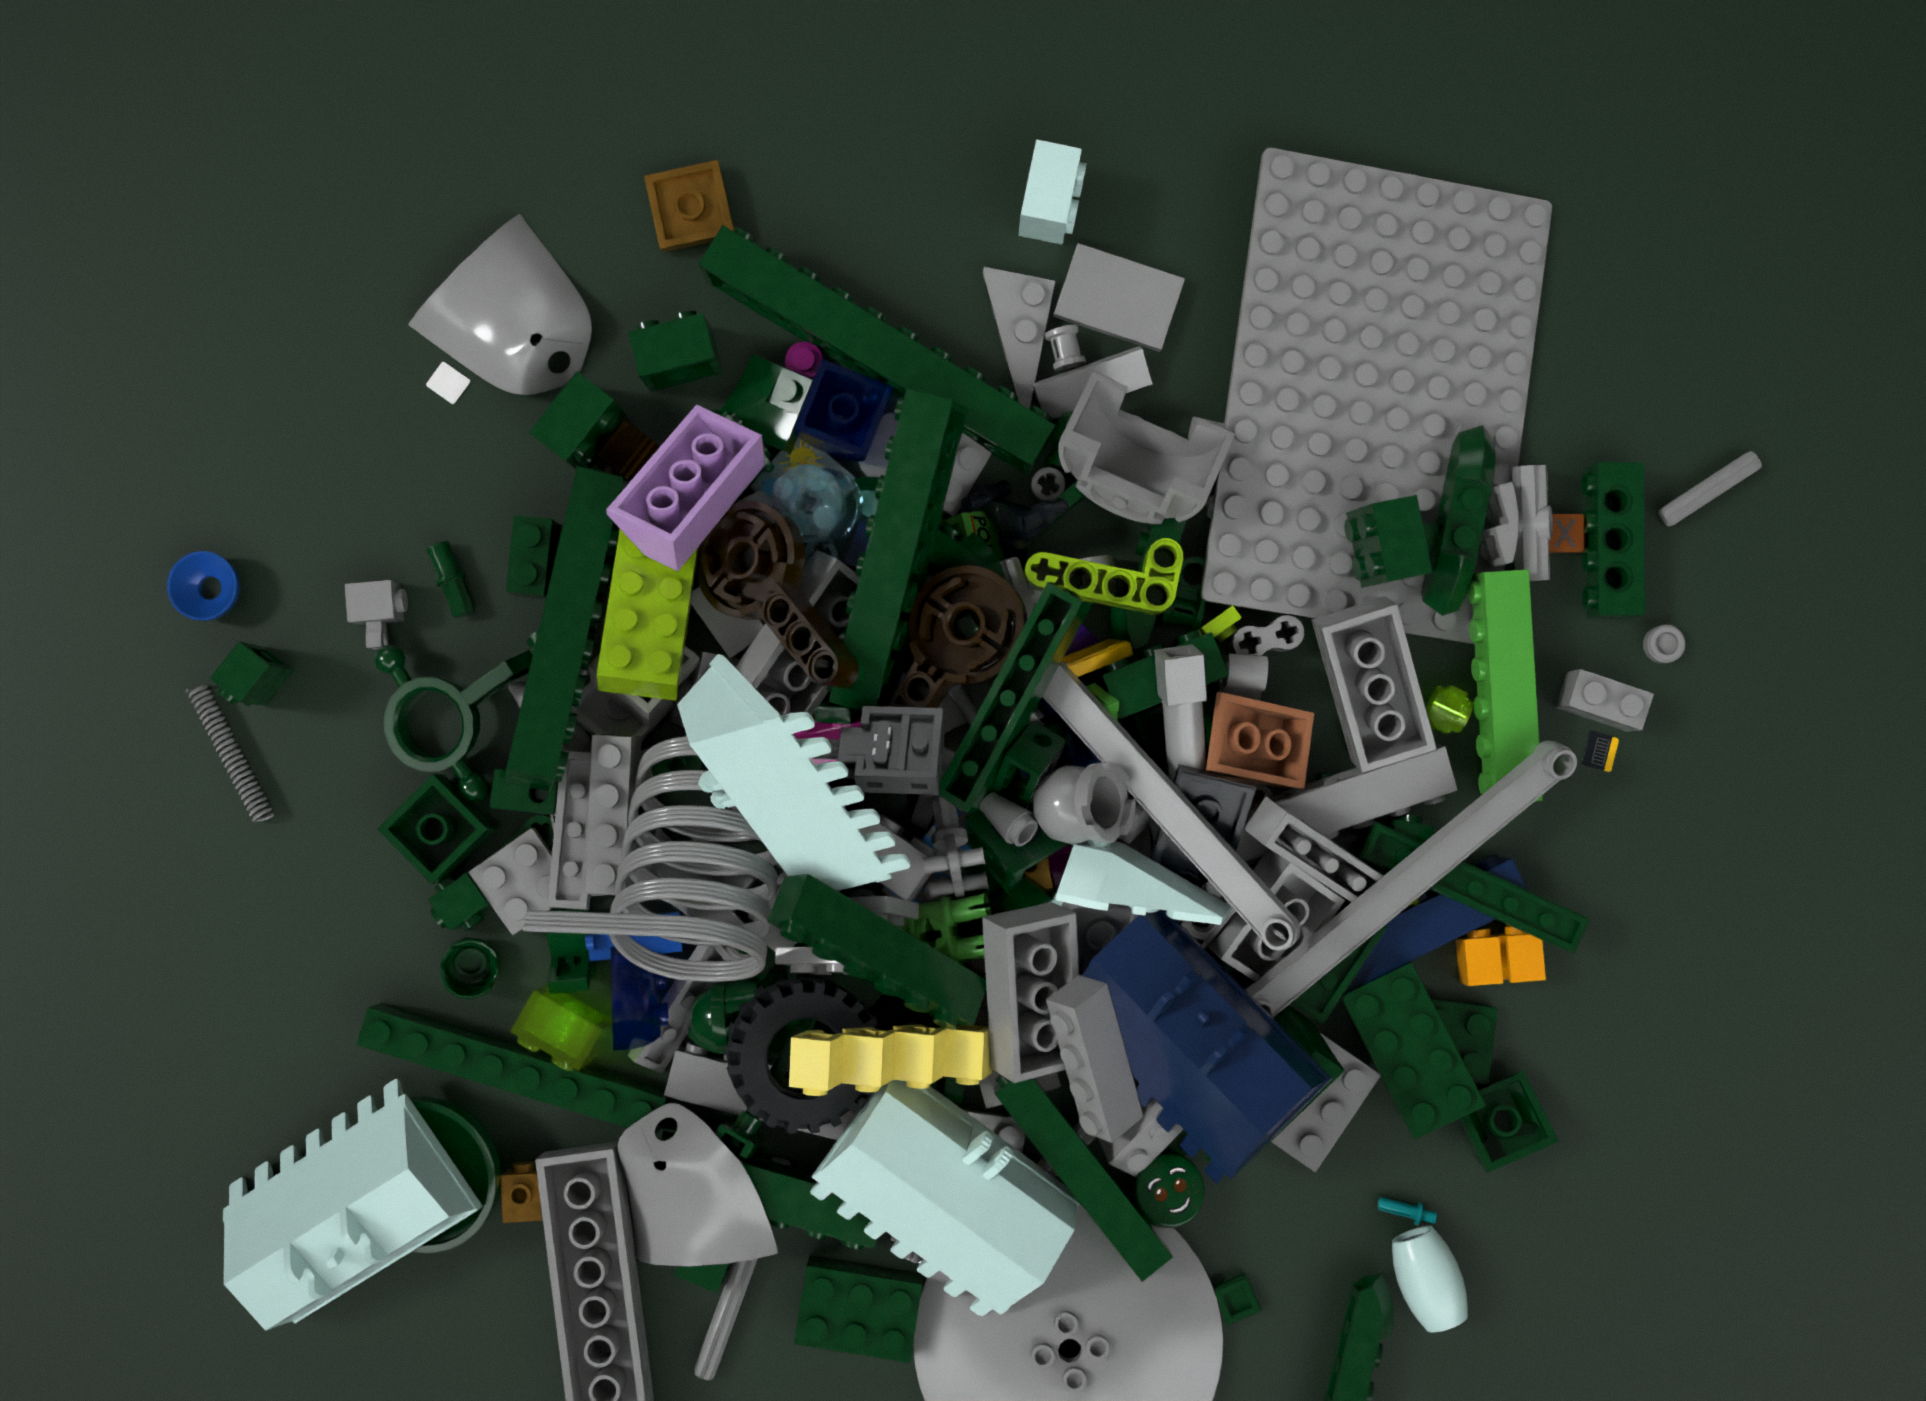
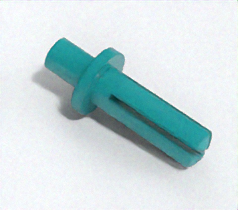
M1380 1197L1378 1201V1210L1413 1219L1414 1225L1418 1226L1420 1220L1432 1224L1436 1222L1437 1213L1423 1209L1422 1202H1418L1417 1206L1384 1197Z

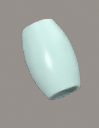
M1422 1226L1403 1232L1393 1238L1392 1255L1396 1279L1407 1305L1420 1324L1428 1332H1441L1465 1322L1468 1318V1305L1463 1276L1454 1255L1438 1232L1432 1226Z

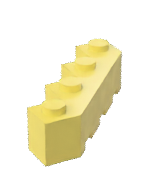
M922 1024L893 1026V1030L889 1031L876 1030L873 1027L845 1028L842 1030V1033L826 1034L822 1030H808L791 1037L789 1087L803 1088V1094L809 1096L827 1095L829 1090L841 1083L855 1085V1090L860 1092H877L882 1086L892 1080L906 1081V1086L910 1088L925 1089L929 1088L930 1084H933L943 1076L956 1078V1083L977 1085L980 1080L992 1074L989 1026L987 1025L957 1026L954 1030L943 1027H926Z

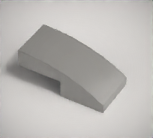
M1513 482L1492 487L1488 509L1493 528L1483 530L1482 541L1490 568L1511 563L1514 559L1518 539V508Z

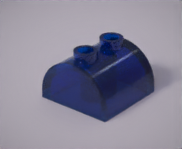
M821 359L795 424L794 433L805 443L827 454L850 461H865L894 387Z
M610 947L613 1051L646 1046L660 1037L661 1026H669L668 1002H659V990H667V977L638 967L626 959L615 947Z

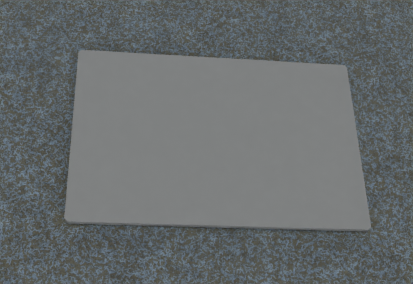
M1267 148L1262 153L1224 421V429L1235 433V436L1216 479L1201 586V598L1204 601L1315 619L1386 596L1398 605L1406 634L1474 644L1469 636V624L1473 620L1472 604L1468 602L1467 594L1459 611L1442 616L1422 601L1421 590L1425 575L1361 588L1360 580H1357L1353 573L1352 560L1355 558L1352 542H1349L1346 537L1344 524L1345 520H1347L1346 513L1372 503L1417 495L1423 524L1436 522L1452 444L1459 432L1481 425L1485 427L1495 443L1496 463L1492 487L1512 482V467H1517L1519 463L1552 214V205L1549 201L1276 148ZM1487 509L1483 530L1493 528L1489 509ZM1481 537L1474 573L1504 571L1505 564L1490 568Z

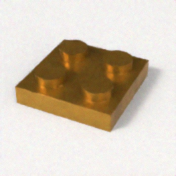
M718 160L644 176L659 247L662 253L712 242L722 225L732 231L734 230Z

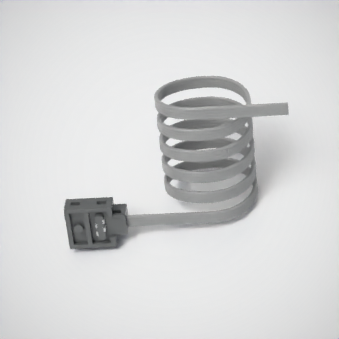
M863 706L861 727H841L840 740L828 739L832 745L831 752L810 759H837V762H843L848 769V776L845 778L855 779L856 786H859L863 792L939 795L946 727L943 708ZM687 736L668 739L648 749L639 761L635 778V792L631 799L628 814L629 826L624 836L621 852L622 862L617 873L615 898L612 902L610 913L527 910L523 931L607 934L615 948L630 962L649 972L668 978L699 982H723L750 978L759 974L765 967L767 945L762 938L769 933L771 924L767 922L772 910L768 902L776 893L778 874L774 866L778 862L769 850L753 854L738 848L713 843L693 841L662 842L649 832L656 828L665 827L678 834L700 840L718 842L761 841L739 811L697 805L665 806L654 797L655 795L670 791L702 790L698 785V780L706 770L672 771L656 775L645 781V773L656 763L673 757L697 755L690 746ZM641 806L645 813L639 816L638 808ZM635 840L640 848L633 851L631 844ZM663 863L678 870L714 876L750 874L765 884L755 888L743 889L734 885L709 880L659 878L644 866ZM629 875L635 884L626 887L625 879ZM660 899L674 905L700 910H742L759 920L734 925L700 917L657 915L643 907L640 902ZM629 935L658 936L670 941L692 945H728L747 952L752 957L731 961L679 959L654 952L637 943Z

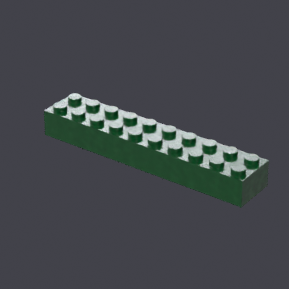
M724 225L721 226L698 263L709 285L800 340L814 344L823 354L898 399L905 396L906 389L951 399L968 407L962 433L990 451L992 456L1027 477L1030 476L1053 437L1055 425L1050 422L1052 417L1048 413L1035 406H1032L1029 410L1017 402L1019 397L1012 391L1002 386H999L996 390L984 382L985 376L969 366H966L963 370L951 363L953 358L944 350L933 346L930 350L918 343L920 338L915 333L903 326H900L897 330L885 323L887 318L876 309L867 306L863 310L853 304L854 298L839 287L834 286L830 290L820 284L821 278L811 270L803 266L797 270L786 263L788 258L778 250L768 247L765 251L753 243L755 238L743 229L735 227L732 231Z

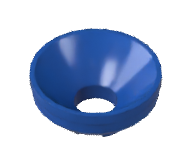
M197 551L187 554L174 564L167 580V592L173 607L180 614L197 621H210L226 615L234 607L240 594V580L236 569L227 559L212 552ZM215 577L221 583V592L216 598L209 600L202 594V584L206 579Z

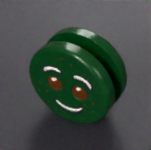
M1172 1153L1160 1154L1144 1170L1140 1171L1136 1177L1131 1175L1129 1180L1128 1197L1149 1224L1154 1227L1171 1228L1182 1226L1190 1222L1199 1213L1204 1202L1205 1187L1203 1178L1197 1167L1181 1155Z

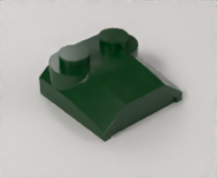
M1520 1070L1499 1082L1480 1089L1479 1092L1486 1107L1460 1118L1473 1146L1474 1156L1478 1163L1482 1165L1486 1174L1511 1165L1560 1142L1524 1070Z

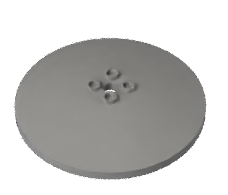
M1079 1204L1076 1209L1075 1230L1044 1284L1011 1305L1001 1315L993 1309L984 1316L974 1313L970 1310V1306L977 1297L967 1290L957 1297H952L945 1292L943 1288L950 1278L941 1271H938L930 1278L926 1277L921 1291L913 1344L915 1367L924 1400L1212 1401L1219 1381L1222 1364L1223 1333L1218 1302L1211 1281L1198 1256L1175 1227L1158 1228L1152 1226L1169 1248L1173 1258L1142 1282L1084 1207ZM1066 1339H1074L1080 1344L1081 1349L1077 1356L1065 1358L1058 1351L1060 1344Z

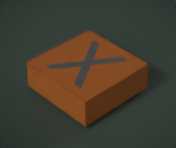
M1552 514L1553 536L1552 540H1549L1550 553H1583V514Z

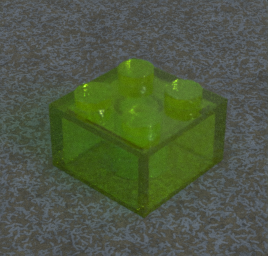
M546 984L532 992L510 1032L519 1037L517 1042L523 1047L534 1052H538L541 1049L552 1055L551 1061L558 1067L566 1071H572L573 1068L579 1071L594 1060L616 1020L568 993L550 994Z

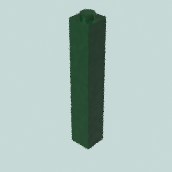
M1000 1074L995 1079L998 1085L993 1088L996 1097L1139 1279L1143 1282L1172 1259L1173 1256L1164 1241L1039 1082L1032 1078L1013 1083Z

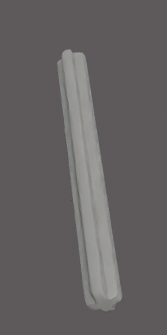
M776 1156L771 1158L772 1161L791 1166L790 1162L784 1158ZM758 1259L735 1262L731 1266L694 1367L695 1375L701 1379L712 1380L715 1377Z

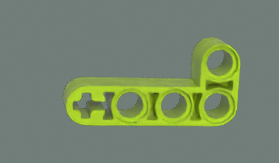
M1162 538L1155 541L1145 555L1142 572L1047 552H1039L1028 559L1024 569V576L1027 584L1032 589L1043 592L1047 582L1056 583L1058 577L1046 575L1044 581L1037 580V573L1031 571V568H1038L1041 562L1047 564V571L1058 573L1060 565L1067 568L1062 577V586L1087 600L1098 604L1158 615L1168 609L1175 599L1183 562V551L1181 546L1170 538ZM1160 548L1169 550L1174 557L1173 565L1168 568L1159 566L1154 560L1155 550ZM1076 570L1085 571L1090 577V586L1083 590L1074 588L1069 581V575ZM1113 578L1123 579L1128 586L1127 595L1122 598L1112 596L1108 591L1109 580ZM1158 586L1164 590L1166 600L1163 605L1155 606L1147 600L1146 590L1148 587Z

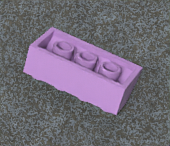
M696 404L606 509L607 515L645 556L678 572L764 467L762 435Z

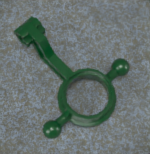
M538 630L532 633L526 640L531 648L530 650L505 660L466 689L441 677H418L412 680L404 668L406 658L404 652L399 647L385 645L379 648L374 658L376 668L384 674L391 675L399 687L390 697L384 713V734L391 751L405 765L421 772H440L451 767L460 781L458 785L460 797L469 803L481 802L488 794V782L482 775L473 773L466 763V756L475 746L480 733V713L477 706L510 682L529 673ZM427 690H436L447 695L457 705L462 717V733L458 744L444 756H432L421 751L412 742L407 730L409 707L420 693Z

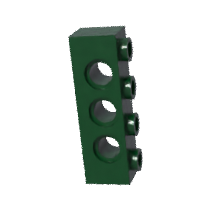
M1597 462L1586 468V473L1583 474L1581 480V491L1583 495H1586V510L1583 512V533H1587V548L1582 553V568L1584 571H1587V586L1583 588L1582 605L1584 609H1587V618L1633 619L1645 616L1644 462ZM1607 494L1612 495L1617 500L1618 508L1616 512H1612L1606 507L1605 496ZM1607 532H1611L1617 537L1618 546L1616 550H1612L1606 545L1605 535ZM1608 569L1614 571L1618 576L1616 588L1610 587L1606 582L1605 575Z

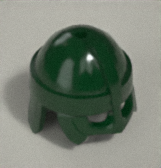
M760 977L730 983H713L711 988L698 995L692 1003L689 1012L690 1027L688 1028V1037L698 1046L710 1052L725 1054V1044H728L730 1036L728 1031L730 1022H735V1018L738 1017L740 1013L738 1007L743 1001L748 1003L756 995L754 990L762 985Z

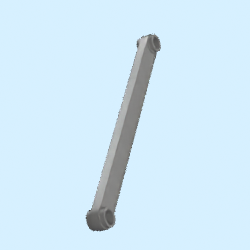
M1061 661L1043 694V698L1101 762H1113L1123 768L1130 779L1124 781L1127 791L1263 940L1265 945L1270 949L1278 951L1292 947L1299 939L1301 932L1300 923L1297 918L1068 666ZM1273 923L1283 924L1288 930L1289 938H1279L1273 931Z
M1548 740L1538 744L1530 756L1249 988L1244 989L1274 1018L1557 782L1571 776L1577 766L1576 755L1569 747L1560 742Z

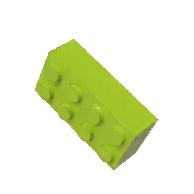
M621 529L619 530L596 674L598 691L677 701L698 548L677 572L645 556Z

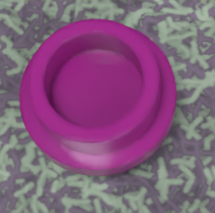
M799 342L791 346L787 351L785 365L787 369L812 379L820 373L823 367V357L818 347L814 344Z

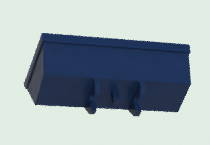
M1159 910L1153 913L1146 912V915H1138L1092 958L1083 976L1107 983L1132 1076L1140 1083L1136 1088L1140 1104L1146 1107L1154 1098L1164 1108L1157 1117V1122L1166 1132H1170L1177 1123L1185 1130L1187 1136L1180 1144L1181 1148L1191 1158L1202 1148L1212 1159L1204 1171L1217 1184L1225 1175L1232 1179L1333 1078L1176 919L1166 915L1167 910Z

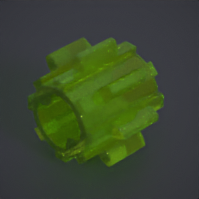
M1452 685L1446 688L1437 686L1425 706L1428 719L1431 721L1430 727L1445 734L1446 732L1450 733L1451 730L1460 733L1469 719L1474 704L1473 701L1466 698L1468 692Z

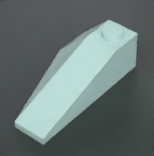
M1088 840L1074 844L1056 894V900L1092 909L1108 911L1109 904L1128 905L1132 909V914L1146 915V912L1153 913L1159 910H1167L1166 915L1172 919L1221 925L1231 911V906L1126 844L1117 841L1113 843H1097Z

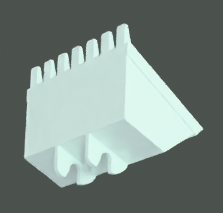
M394 1079L384 1086V1107L377 1110L374 1097L370 1095L358 1102V1123L351 1127L349 1116L345 1112L333 1118L331 1121L332 1140L326 1144L322 1130L317 1128L306 1136V1156L299 1160L297 1147L294 1145L281 1151L279 1174L273 1175L271 1163L268 1161L256 1167L255 1189L249 1193L246 1179L242 1177L230 1184L229 1205L223 1209L224 1285L265 1331L292 1321L294 1324L483 1207L412 1101L405 1093L403 1094L401 1083L398 1079Z

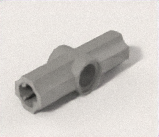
M1547 465L1512 467V482L1518 508V539L1514 556L1515 570L1529 569V581L1550 580L1549 540H1552L1553 516L1551 505H1548Z

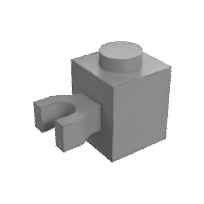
M392 580L345 584L347 622L356 625H366V648L379 650V648L389 645L386 623L404 621L403 612L408 610L406 590L401 589L400 583Z

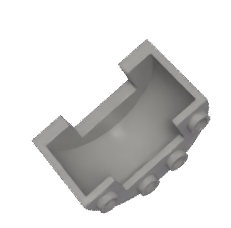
M1092 372L1058 445L1059 459L1065 473L1071 471L1078 480L1075 487L1102 508L1133 521L1162 524L1165 518H1175L1177 522H1181L1196 515L1208 499L1235 433L1200 418L1191 439L1183 438L1173 431L1165 430L1143 420L1139 416L1120 410L1128 386L1110 377Z

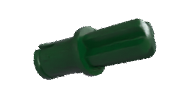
M449 541L436 543L428 547L426 552L429 554L438 578L435 584L437 587L442 588L452 616L460 618L471 614L474 611V606L463 581L466 575L464 572H460Z

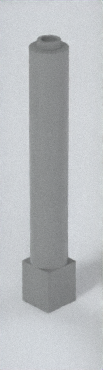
M1193 644L1154 650L1157 692L1163 704L1168 778L1172 782L1178 764L1205 771L1207 766L1202 701H1207L1204 655Z

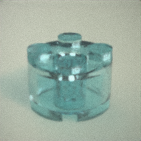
M812 464L799 465L789 470L783 477H779L773 485V507L779 508L792 518L805 543L835 544L841 542L853 532L851 529L855 525L856 520H860L863 510L861 491L857 483L841 470Z

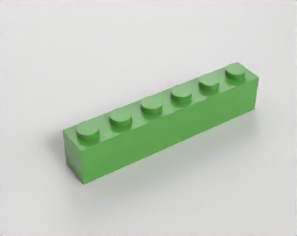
M1529 569L1473 573L1467 591V599L1472 604L1473 620L1469 624V636L1475 646V658L1472 660L1471 672L1473 679L1477 681L1478 697L1474 699V713L1479 720L1480 735L1476 739V750L1478 756L1482 759V773L1478 779L1481 795L1530 756L1539 744ZM1543 795L1536 801H1543Z

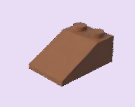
M1217 692L1206 771L1272 788L1304 789L1314 713Z

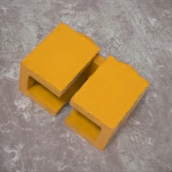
M1505 926V933L1493 935L1490 934V928H1476L1468 932L1467 936H1460L1455 939L1459 983L1467 986L1503 984V980H1509L1510 983L1546 980L1542 940L1516 928Z

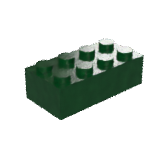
M1412 961L1342 995L1341 998L1414 1140L1486 1107L1473 1078Z

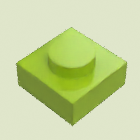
M1231 606L1200 628L1202 636L1212 632L1215 639L1220 643L1237 631L1234 623L1242 617L1235 607Z

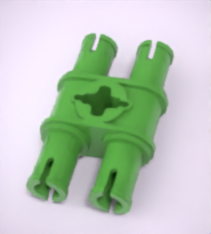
M987 893L953 899L952 896L945 895L939 900L919 903L918 919H904V926L898 928L909 932L910 935L964 966L967 961L985 958L984 948L981 947L984 944L983 934L960 938L957 930L958 923L981 919L991 915V907L974 909L975 906L988 904L990 901ZM940 930L942 938H938L936 941L929 940L928 933Z

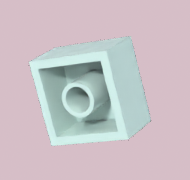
M1036 139L1020 215L1018 236L1062 245L1065 233H1073L1079 200L1072 199V196L1080 198L1087 163L1079 162L1081 148Z

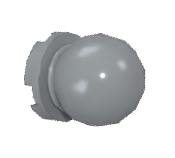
M1113 762L1095 763L1088 765L1086 768L1069 765L1056 769L1043 777L1033 794V816L1042 831L1053 840L1071 845L1088 840L1097 843L1116 842L1115 840L1120 835H1127L1129 833L1135 816V798L1128 799V792L1124 781L1130 780L1129 776L1120 765Z

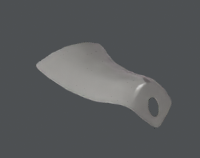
M521 214L505 223L467 257L432 293L408 324V326L419 332L485 381L506 392L519 395L537 394L566 385L577 371L580 373L592 333L591 318L584 300ZM536 333L543 336L542 339L533 346L530 341L531 336ZM564 351L570 357L569 367L562 373L556 374L551 372L548 367L550 356L555 352Z
M668 1103L642 1117L623 1132L619 1138L617 1148L629 1191L634 1225L635 1254L639 1261L653 1265L690 1267L742 1262L778 1253L769 1220L749 1175L735 1155L697 1115L680 1104ZM665 1118H674L678 1126L674 1136L666 1141L658 1140L655 1135L658 1123ZM665 1161L666 1168L662 1171L658 1170L654 1166V1162Z

